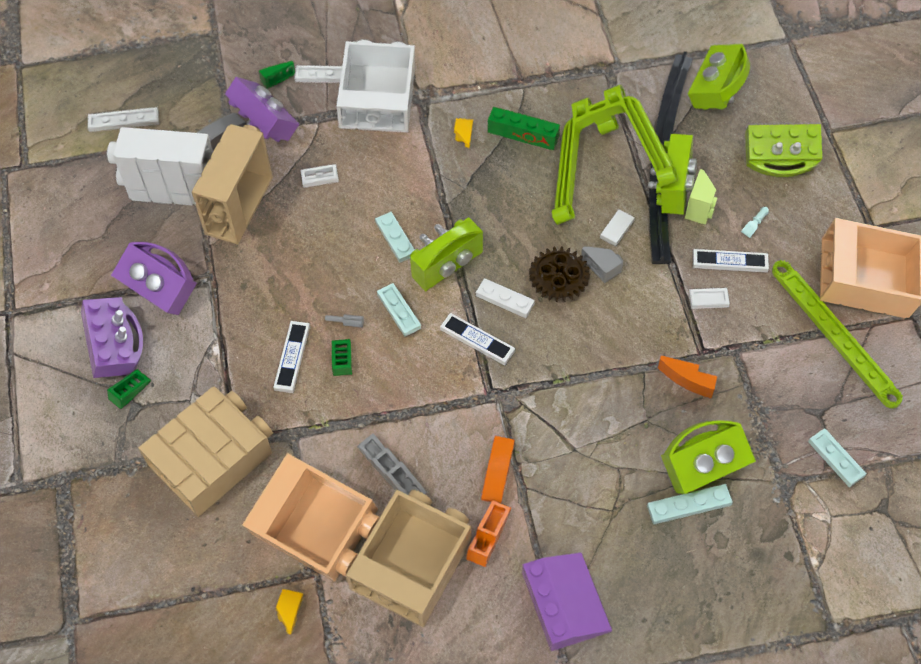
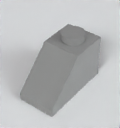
M586 246L582 248L581 255L583 256V261H587V266L604 283L622 272L623 260L620 255L615 254L611 249Z

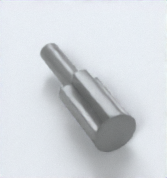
M344 314L343 317L325 316L326 321L342 322L344 326L363 327L364 316Z

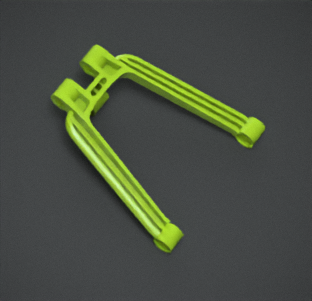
M621 84L604 90L605 100L592 105L590 98L587 97L571 104L573 117L565 124L563 129L555 209H552V216L557 225L575 219L572 202L581 130L593 123H596L601 135L617 130L619 126L615 117L616 114L626 113L654 167L659 182L658 186L663 187L678 181L675 168L671 164L642 104L637 98L626 96Z

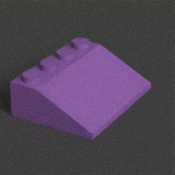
M582 553L545 557L523 564L522 574L551 652L612 632Z

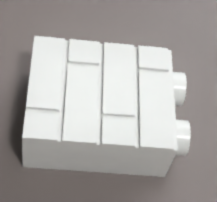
M368 40L346 41L337 100L339 128L408 133L415 74V45H406L402 42H393L391 44L372 43ZM350 67H363L362 79L349 78V76H359L360 69H350Z
M121 127L117 142L111 141L107 151L109 163L117 165V184L125 186L128 196L132 201H153L168 204L174 202V204L180 205L196 204L193 199L192 190L199 177H202L201 174L213 154L208 134Z

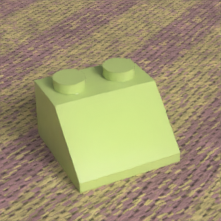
M700 169L689 198L685 219L706 225L707 219H711L718 198L714 197L716 188L704 170Z

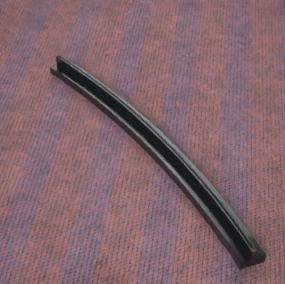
M686 51L683 52V55L676 54L660 105L655 132L663 148L664 141H670V136L673 134L681 94L693 58L687 57ZM651 163L649 182H658L657 176L651 174V168H654ZM649 188L648 205L652 265L670 264L668 213H662V205H657V195L660 193H656L655 188Z

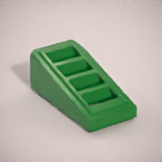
M289 61L263 68L258 72L260 81L266 89H269L294 76L296 71L294 62Z
M351 339L332 340L333 376L352 375ZM347 345V347L336 348V346ZM338 351H347V353H336V352H338ZM336 357H347L345 359H336Z
M136 369L107 389L108 399L119 409H122L151 382V379Z

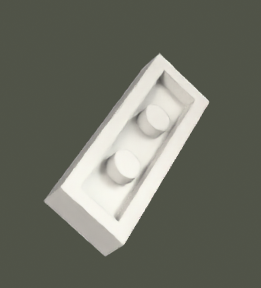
M485 278L476 291V297L524 318H527L535 304V300Z

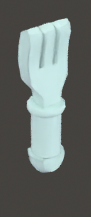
M762 207L759 213L753 217V221H749L741 232L750 238L758 228L757 224H760L762 219L768 214V207Z

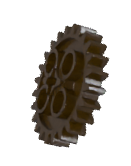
M561 246L560 250L553 247V251L546 248V254L539 252V257L535 256L534 262H531L529 281H532V287H536V293L542 291V298L548 295L549 301L552 297H555L556 302L559 301V298L566 302V297L573 300L574 295L579 297L580 291H585V286H588L590 278V268L587 267V261H583L582 255L577 257V251L570 253V248L564 251L563 246Z

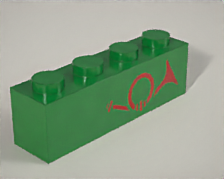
M493 106L488 118V133L554 151L559 139L560 124Z

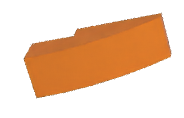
M665 356L660 357L658 369L668 378L691 392L712 398L717 376L698 372L699 364Z
M500 436L494 437L481 500L488 502L493 500L502 503L515 445L514 439Z
M492 500L468 548L466 560L486 567L508 519L511 507Z

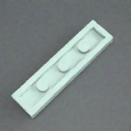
M726 484L649 502L647 508L654 525L731 506L733 502Z

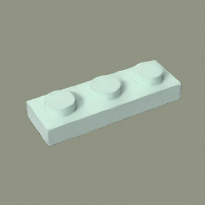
M389 212L375 218L378 228L399 263L410 259V254L415 249L393 213Z
M394 283L377 291L378 297L404 337L421 329L420 322Z
M825 428L809 439V444L849 488L865 477L866 472Z

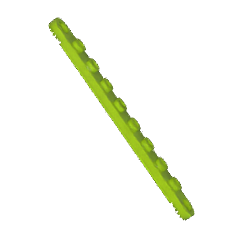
M785 260L775 262L772 274L883 405L892 409L897 408L903 400V395L894 386L889 377L825 303L820 301L819 296L800 274L792 268L791 264L788 261L785 262ZM783 267L787 272L780 273L777 268ZM887 395H894L897 401L890 402Z

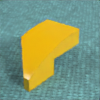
M456 118L455 140L464 142L467 148H470L472 119Z
M282 589L276 605V611L279 621H282L286 627V632L292 634L297 621V613L303 600V593Z

